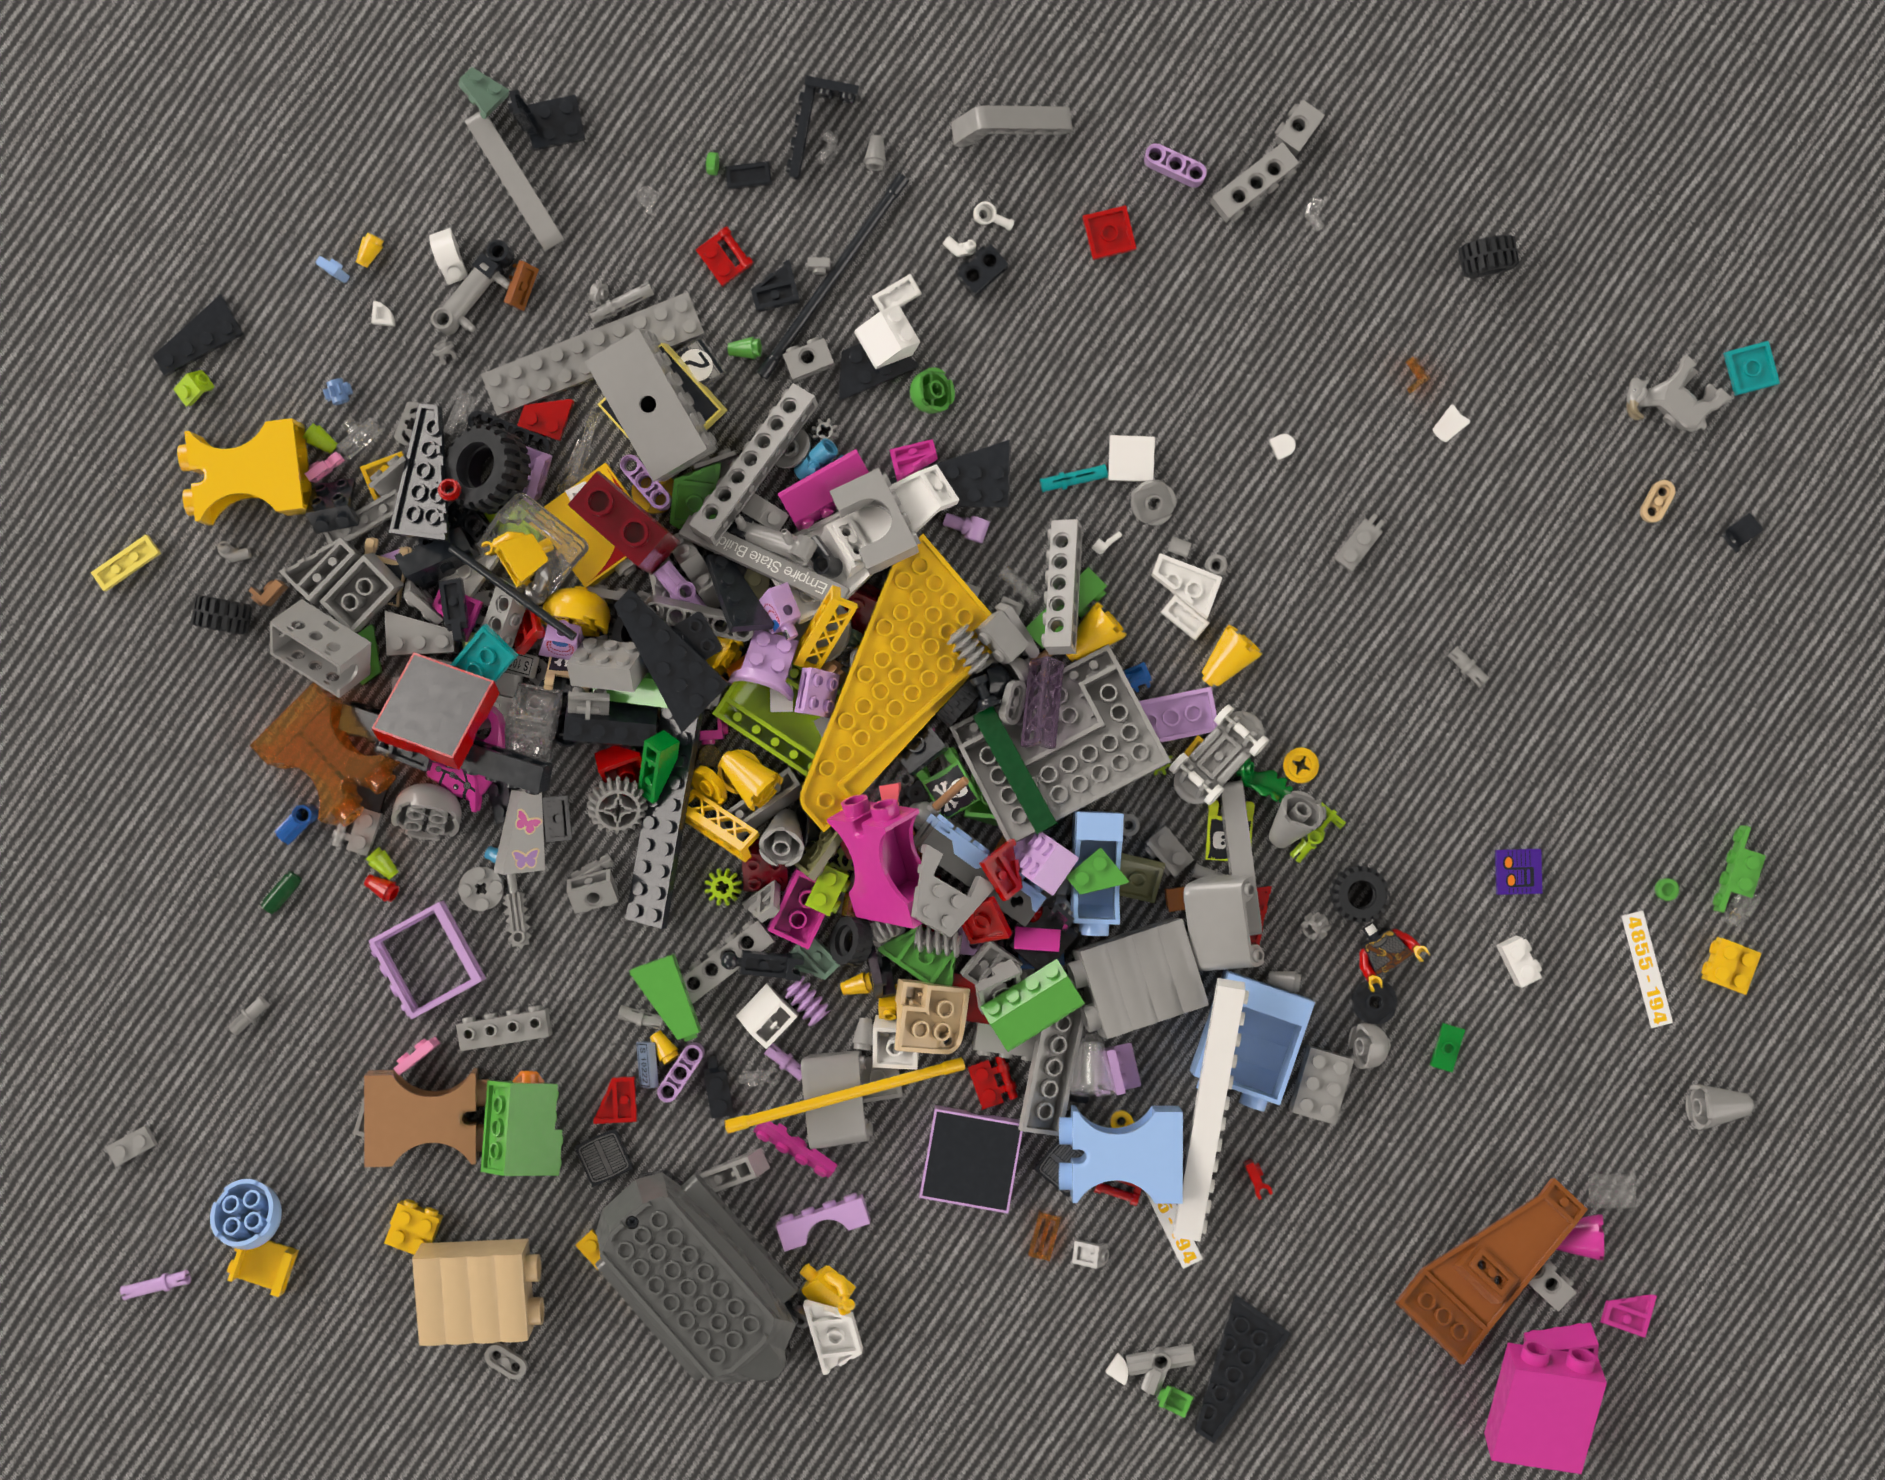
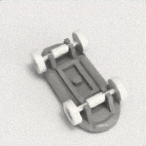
M1229 704L1226 705L1214 719V722L1218 724L1217 727L1189 757L1182 753L1171 764L1169 770L1175 774L1174 787L1181 799L1191 804H1202L1205 802L1211 805L1223 792L1224 788L1222 786L1251 755L1255 757L1263 750L1269 739L1264 736L1263 725L1255 715L1245 711L1233 712L1234 708Z

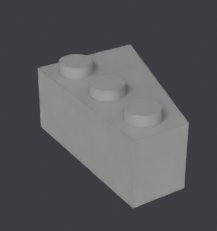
M385 611L387 656H412L413 652L420 655L459 653V642L453 641L452 631L449 632L447 628Z

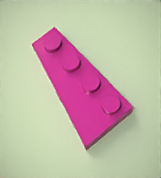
M769 1121L756 1125L753 1132L756 1133L760 1140L764 1142L769 1141L776 1145L775 1148L778 1151L794 1156V1159L799 1164H807L812 1167L817 1175L829 1178L835 1171L836 1163L818 1150L806 1148L807 1144L799 1136L791 1137L786 1131L788 1128L781 1123L775 1125Z

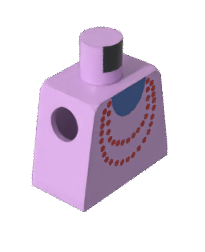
M786 582L769 588L759 600L774 622L773 628L769 629L771 634L783 632L787 641L792 640L799 635L794 624L799 620L801 614L789 584Z
M559 620L577 633L576 638L571 641L547 623L539 655L569 660L584 640L581 626L570 624L566 620Z

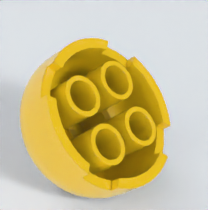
M582 586L561 588L552 592L546 598L543 609L558 620H566L570 624L581 626L583 636L599 637L600 632L607 635L610 622L609 607L603 598L588 591V588ZM540 619L541 623L547 626V623Z

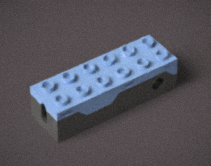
M930 814L913 837L915 848L921 852L922 845L927 844L943 853L938 865L969 887H971L975 876H981L989 881L979 863L989 856L990 851L976 840L970 842L972 838L960 828L952 829L955 825L939 814L936 817ZM1019 872L1023 886L1020 891L1007 901H1002L995 889L988 897L995 896L1001 910L1026 927L1029 922H1036L1043 913L1042 903L1046 897L1041 893L1043 891L1041 887L1028 878L1024 881L1025 876Z

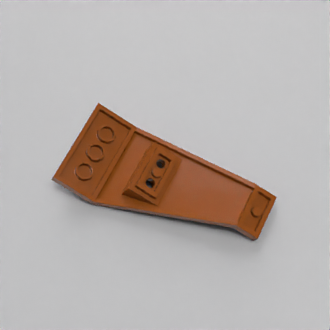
M1551 1178L1538 1196L1421 1268L1395 1303L1459 1364H1465L1491 1328L1568 1236L1588 1209L1555 1178ZM1479 1261L1483 1264L1481 1269L1478 1267ZM1495 1277L1499 1279L1498 1284L1495 1283Z

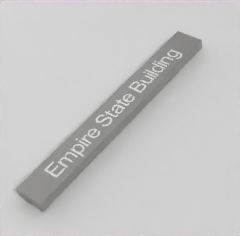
M689 515L679 533L680 537L781 584L788 582L790 588L820 602L824 600L832 585L841 588V598L846 599L850 592L848 587L728 532H725L716 546H713L693 533L689 526L691 515Z

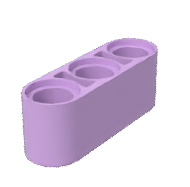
M1151 144L1144 156V163L1147 167L1190 187L1200 186L1206 177V168L1202 163L1163 145ZM1157 152L1161 158L1154 161L1149 157V154ZM1176 161L1181 165V168L1173 170L1169 163ZM1198 171L1201 174V178L1193 179L1190 176V172Z
M635 455L624 456L620 462V468L653 507L660 511L669 509L672 504V497L659 481L653 482L644 464ZM632 460L636 461V469L634 471H627V463ZM645 477L651 478L652 483L650 487L642 488V479ZM664 494L666 502L663 505H657L655 502L656 497Z
M697 1042L690 1043L682 1051L657 1090L661 1101L671 1102L679 1095L704 1057L705 1050L701 1044ZM690 1048L697 1049L699 1058H690L688 1050ZM676 1068H685L687 1071L686 1077H678L676 1075ZM664 1086H671L674 1089V1095H665L663 1092Z

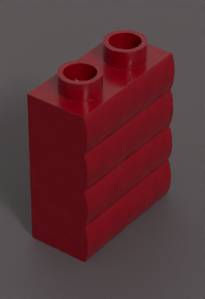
M597 471L568 503L572 510L635 565L650 575H653L680 544V541L600 471Z

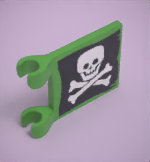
M954 747L947 748L948 750L943 753L951 764L950 766L932 777L927 766L916 774L934 802L962 777L968 778L969 784L941 808L939 814L947 820L981 800Z

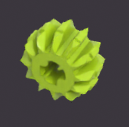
M718 868V877L711 872L709 877L713 881H705L706 885L711 886V888L704 890L705 893L712 892L713 895L709 897V900L713 901L717 897L716 904L718 906L721 905L722 899H724L726 906L730 905L729 897L733 901H737L738 898L734 892L742 893L741 889L735 888L737 885L742 884V881L734 882L733 879L738 874L734 873L730 877L729 868L725 870L724 875L721 868ZM720 881L729 885V888L726 889L727 893L718 889V886L721 885Z

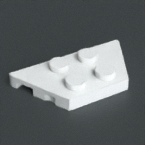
M804 1300V1311L823 1375L829 1374L830 1369L837 1365L842 1366L849 1359H854L862 1354L863 1346L853 1312L841 1315L836 1307Z

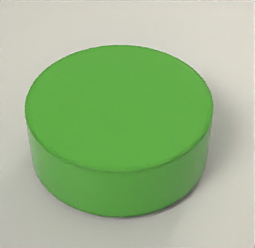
M709 152L707 155L706 171L708 175L718 174L719 154L716 152Z
M1663 878L1656 883L1655 893L1661 900L1671 901L1678 896L1679 885L1673 879Z

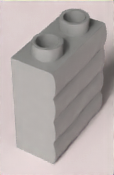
M1171 917L1074 949L1072 951L1075 961L1067 963L1071 982L1076 989L1084 987L1089 1004L1080 1007L1081 1016L1087 1031L1090 1033L1097 1030L1098 1035L1106 1039L1209 1005L1182 918Z

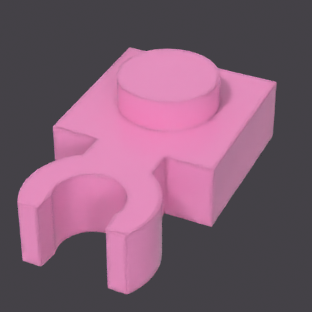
M335 452L327 460L316 461L308 468L309 471L305 475L311 482L317 483L345 460L340 453Z

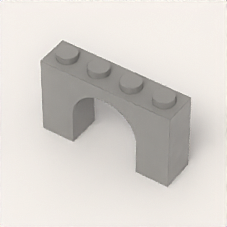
M879 468L830 491L832 500L841 518L867 506L883 508L892 517L891 527L884 537L858 549L869 575H873L919 553L917 545L920 544L916 532H910L908 525L911 523L906 512H900L898 506L901 503L897 494H892L889 489L892 485L887 474L882 475Z

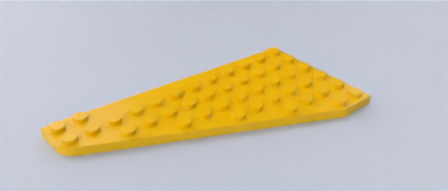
M924 534L918 537L920 540V544L917 545L919 553L892 565L801 788V807L822 832L831 827L827 822V818L843 810L841 802L849 797L861 795L972 675L968 674L971 666H962L966 659H957L961 652H952L956 645H947V642L950 640L951 634L966 624H969L966 632L974 631L991 615V612ZM975 631L971 639L978 638V634ZM979 640L976 647L980 645H983L985 647L981 654H991L992 651L988 648V646L984 645Z

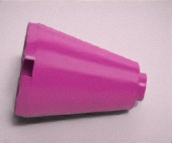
M1602 1214L1582 1217L1556 1250L1595 1260H1604Z

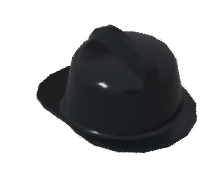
M800 805L796 814L805 848L806 843L819 840L822 830Z

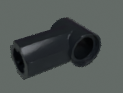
M814 535L811 539L818 546L810 559L813 562L814 571L820 575L833 578L838 577L843 569L841 560L832 555L819 536Z

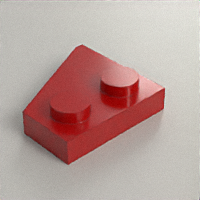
M565 399L524 405L517 426L561 442L575 401Z
M1014 838L1006 841L979 863L1002 901H1007L1023 888L1022 879L1019 875V859H1015L1014 846H1016V841Z
M635 1076L612 1077L598 1112L594 1117L593 1124L637 1122Z

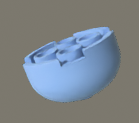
M241 1179L224 1188L225 1191L217 1202L213 1203L211 1208L210 1224L214 1235L224 1244L241 1250L254 1249L265 1244L276 1233L281 1221L282 1209L276 1193L270 1187L253 1179Z

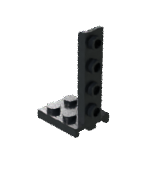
M806 75L805 90L800 92L798 105H801V112L796 114L794 128H797L796 137L792 136L790 150H793L792 159H788L786 172L789 173L790 179L798 180L801 175L815 93L820 94L819 97L832 100L834 96L842 98V102L854 104L855 101L861 100L862 92L859 85Z
M519 90L509 91L511 98L507 100L509 111L511 114L513 113V117L517 120L518 125L521 126L522 131L526 132L530 137L534 151L586 140L576 94L527 104Z
M1056 904L1052 910L1044 905L1041 917L1036 922H1029L1026 926L1030 928L1061 930L1059 952L1014 949V941L1009 946L1037 971L1058 959L1079 935L1071 928L1074 921L1072 917L1074 913L1064 904L1061 907Z

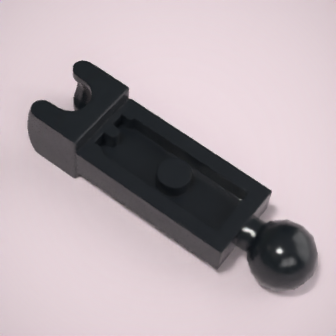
M742 950L741 957H737L732 952L725 953L721 958V964L728 970L740 966L739 973L743 975L800 981L802 979L800 972L793 969L795 965H803L804 957L801 954L794 953L780 954Z

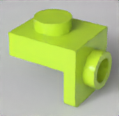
M203 370L187 373L173 390L184 405L188 407L192 406L204 392L213 390L215 386Z

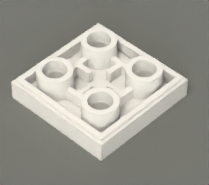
M1110 435L1108 481L1145 482L1153 480L1155 437Z

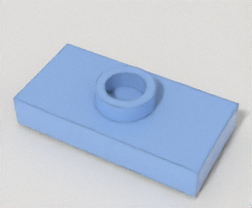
M319 256L316 260V264L343 283L348 281L350 276L341 270L343 265L331 258L328 261Z

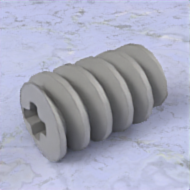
M966 624L950 635L947 645H956L952 652H961L957 659H966L962 666H971L968 672L970 675L982 671L993 663L994 660L987 661L990 656L989 653L981 654L985 647L983 645L976 647L979 639H971L974 631L966 632L969 624Z
M921 924L916 929L914 949L917 945L918 951L923 952L926 947L927 953L931 954L935 948L937 955H940L944 949L946 956H950L953 951L954 957L958 958L963 935L958 936L957 931L952 937H946L936 930L932 932L929 926L923 930Z

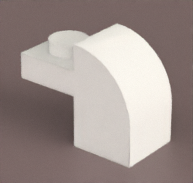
M451 228L429 235L432 252L447 284L450 285L464 280L469 274L460 256L459 246Z

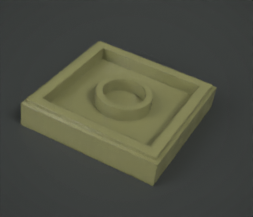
M1121 853L1120 871L1129 882L1120 885L1119 895L1155 903L1165 863Z

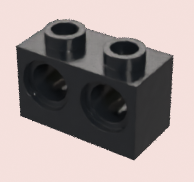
M991 244L987 248L982 246L974 254L976 257L970 263L967 260L958 268V280L974 298L1008 269L1009 264ZM991 257L995 259L996 264L988 267L983 261ZM970 272H976L979 275V279L972 282L967 279V275Z

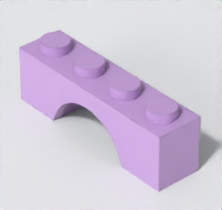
M856 1193L844 1196V1200L839 1202L830 1200L823 1203L821 1208L814 1209V1207H809L802 1210V1214L794 1217L793 1214L782 1216L780 1221L777 1222L776 1227L784 1252L806 1245L809 1230L814 1224L822 1220L838 1221L848 1231L870 1224L871 1219L863 1194L857 1196Z

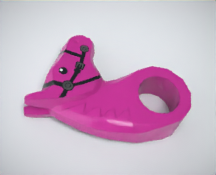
M493 706L487 717L492 726L489 736L486 739H480L475 736V739L506 749L507 737L504 716ZM432 762L431 770L427 771V775L431 780L448 789L455 796L468 800L471 812L481 810L482 795L492 784L491 781L485 779V776L469 775L463 769H451L439 762Z

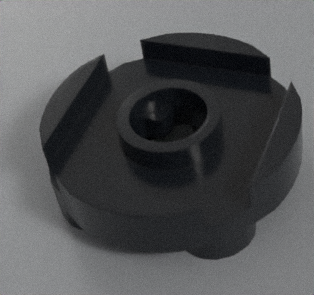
M1367 980L1356 987L1351 996L1353 1011L1359 1019L1370 1024H1383L1394 1016L1397 1006V995L1388 983L1382 981L1383 988L1380 987V984L1374 983L1372 986L1375 992L1370 991L1369 981ZM1372 996L1380 998L1377 1008L1375 1006L1370 1007L1369 1005Z

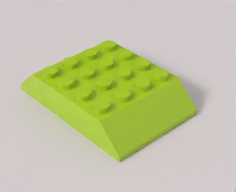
M792 662V670L789 672L792 680L788 677L786 679V682L792 686L794 693L793 712H770L769 687L748 681L733 682L712 714L806 777L822 737L813 722L819 719L820 716L794 712L802 667L794 665ZM837 689L835 704L841 692L839 689Z

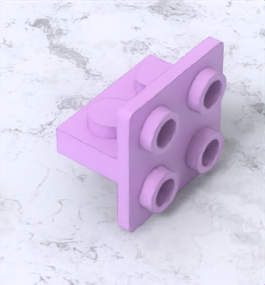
M812 667L802 668L794 712L830 718L835 707L840 675Z
M1131 1043L1088 1052L1098 1096L1110 1093L1121 1095L1125 1094L1127 1089L1141 1086Z

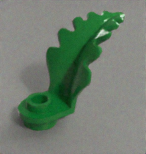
M1250 757L1236 771L1237 776L1242 777L1243 786L1254 789L1261 796L1270 795L1276 802L1279 800L1281 803L1282 799L1293 791L1292 786L1285 787L1287 783L1286 778H1277L1276 771H1254V763L1251 762Z

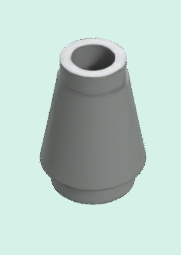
M872 135L870 137L864 158L866 168L869 170L880 171L886 164L884 138L880 135Z
M1270 971L1268 984L1293 993V991L1299 992L1302 974H1296V971Z
M859 1018L852 1041L854 1043L853 1049L871 1051L873 1046V1019Z

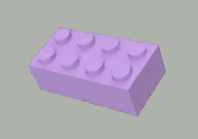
M1035 832L1016 842V846H1014L1015 859H1019V872L1052 896L1079 859L1075 854L1045 833L1037 835Z

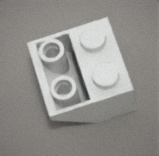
M766 983L736 1017L747 1031L767 1049L798 1017L799 1013Z

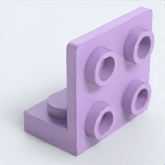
M527 447L528 453L526 454L530 456L531 460L529 464L531 475H528L527 481H529V484L524 488L523 492L526 493L525 500L535 502L542 495L553 456Z

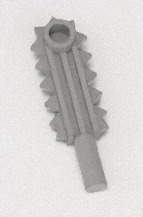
M516 873L507 874L509 893L503 896L505 899L503 904L508 907L504 912L509 915L505 921L510 924L507 931L512 933L508 940L512 941V947L518 946L522 949L524 945L530 944L529 938L532 936L527 933L531 926L525 923L530 918L524 914L528 910V908L523 906L527 899L524 898L525 893L518 892Z

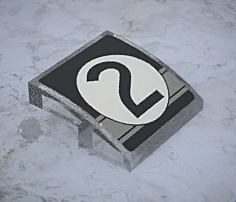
M702 337L695 339L676 351L677 355L690 368L694 377L704 386H711L727 374Z

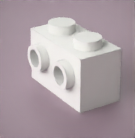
M1514 936L1496 945L1516 986L1523 988L1542 978L1540 974L1542 968L1536 959L1533 960L1530 954L1532 948L1527 939L1523 940L1520 936Z

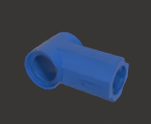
M309 803L296 806L292 814L274 831L276 836L282 842L290 845L310 823L316 821L319 814L318 809ZM303 809H306L309 813L307 820L302 817Z

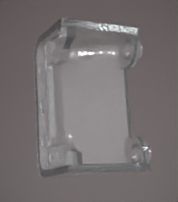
M524 493L515 494L501 508L477 544L485 552H489L491 546L488 545L484 548L481 547L482 543L485 541L493 542V539L507 531L523 532L526 535L532 533L538 542L548 537L553 543L554 550L546 553L552 573L550 584H546L548 590L547 597L560 589L589 549L587 542Z

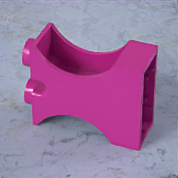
M855 795L841 802L843 810L827 818V822L843 839L853 861L855 881L849 896L855 916L912 929L923 924L911 917L915 887H918L919 881L918 866L921 864L913 840V824L915 818L920 813L919 809L898 806L896 799L869 802L867 795Z

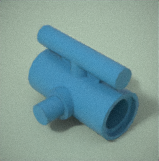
M822 439L809 452L804 461L794 467L796 476L802 480L832 463V459L838 454L836 445L829 439Z

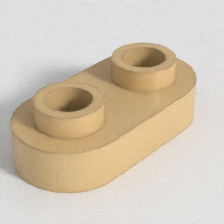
M1661 480L1651 487L1640 508V515L1644 521L1655 523L1660 521L1665 515L1675 495V487L1670 481ZM1660 488L1664 490V496L1659 495L1658 491ZM1649 508L1654 510L1653 516L1648 514Z

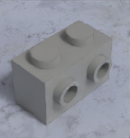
M1002 610L992 613L974 630L978 634L980 642L988 646L993 652L994 659L1002 663V665L1012 662L1030 645Z

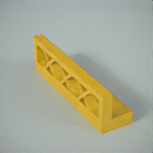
M831 586L803 633L793 659L794 665L802 668L812 667L821 669L858 608L857 603L841 598L840 587ZM839 605L849 608L847 613L840 615L837 614L836 609ZM837 622L839 627L828 632L827 624ZM827 638L828 645L818 648L816 642ZM817 655L819 659L816 664L806 661L808 657Z
M692 789L688 804L694 798L700 800L701 806L687 807L685 823L746 863L751 857L748 848L760 836L759 832L695 789ZM715 810L717 812V817L708 819L705 817V811ZM731 821L733 822V828L722 829L721 822ZM741 832L751 834L744 842L737 837V833Z

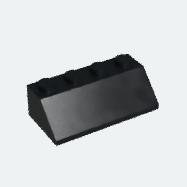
M567 701L563 740L564 742L643 748L644 740L656 735L658 707L609 701V715L590 714V720H585V714L568 713Z

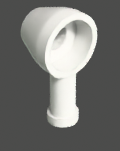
M981 202L974 208L973 217L979 224L987 225L994 222L1009 231L1014 225V220H1009L996 214V209L990 202ZM979 212L984 214V219L979 216Z

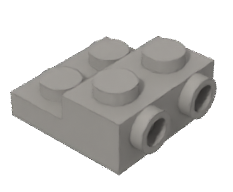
M1012 959L1006 962H999L995 967L991 968L992 977L984 978L975 984L978 1008L982 1015L984 1014L980 1008L982 1005L1022 981L1020 975L1023 973L1018 962L1014 963Z

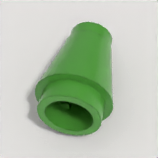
M750 337L729 342L728 354L729 356L756 359V357H760L762 354L761 341L759 338Z

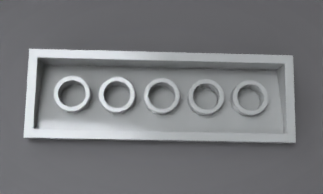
M1080 1008L1041 1031L1036 1036L1018 1130L1059 1136V1117L1066 1116L1084 1026Z

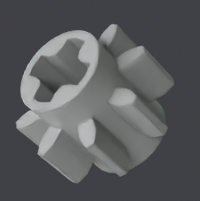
M830 418L827 419V422L823 423L818 419L819 425L817 427L812 426V430L817 433L812 437L813 440L819 438L821 441L826 438L831 441L833 437L839 438L838 434L834 433L838 426H831ZM825 427L826 430H830L828 437L820 435L822 428Z
M1310 912L1304 917L1305 921L1301 924L1304 935L1312 939V941L1317 937L1322 940L1327 936L1326 932L1331 929L1328 919L1319 912L1315 915Z

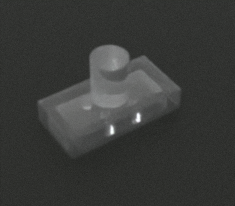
M371 417L360 426L353 418H350L343 423V428L349 435L336 446L351 459L382 433L384 429Z

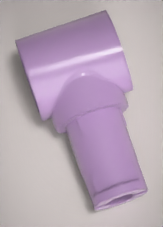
M947 513L943 525L961 531V534L966 539L983 543L990 522L976 516L963 518Z

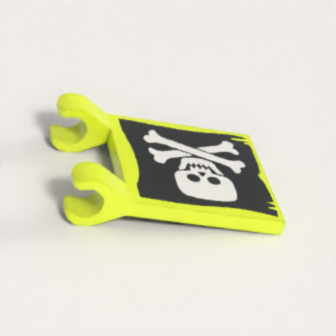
M1215 800L1211 805H1208L1205 860L1228 861L1222 816L1218 815L1219 802ZM1246 801L1250 840L1252 842L1255 805L1251 801Z

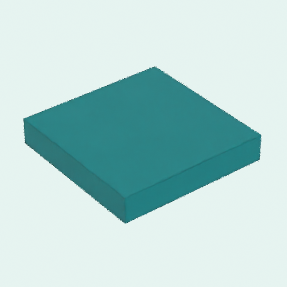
M1769 341L1723 353L1734 396L1780 384Z

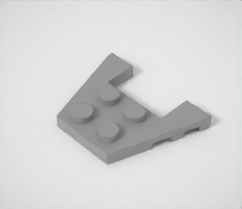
M923 844L921 847V853H923L922 861L918 866L919 881L918 887H915L911 917L946 937H952L989 896L994 887L991 882L983 877L975 876L968 894L965 895L936 878L934 873L943 853L927 844Z

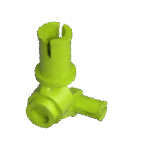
M1326 806V820L1317 829L1302 837L1301 842L1290 852V856L1294 859L1300 852L1295 860L1301 863L1304 857L1312 849L1316 848L1315 844L1323 841L1325 837L1324 829L1330 821L1339 829L1346 824V821L1336 814L1337 811L1331 810Z

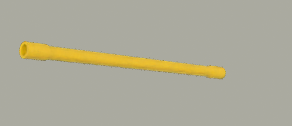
M962 1057L955 1058L934 1066L766 1111L724 1120L725 1128L728 1134L747 1129L750 1126L936 1076L965 1070V1064Z

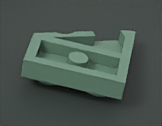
M473 67L459 79L458 85L468 95L470 102L473 105L476 104L481 110L480 115L483 119H486L509 95V89Z
M816 936L809 950L796 945L789 952L801 954L804 957V964L795 965L794 968L806 974L811 973L823 980H826L840 966V964L835 963L836 961L832 959L830 950Z

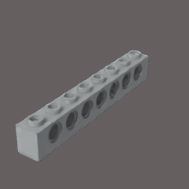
M794 383L783 392L777 406L771 408L768 418L757 427L754 437L744 445L740 456L732 461L729 471L718 480L715 490L704 499L701 509L692 515L689 526L694 534L716 546L735 520L734 515L741 512L818 407L814 395ZM795 408L794 412L787 413L789 409ZM777 426H783L780 430H774ZM766 443H769V444H770V445H769L768 447H766V448H761V446H762L763 444H766ZM751 461H757L755 465L748 466ZM738 479H744L741 483L735 484ZM731 496L728 501H722L724 497ZM718 514L716 518L709 519L711 515Z

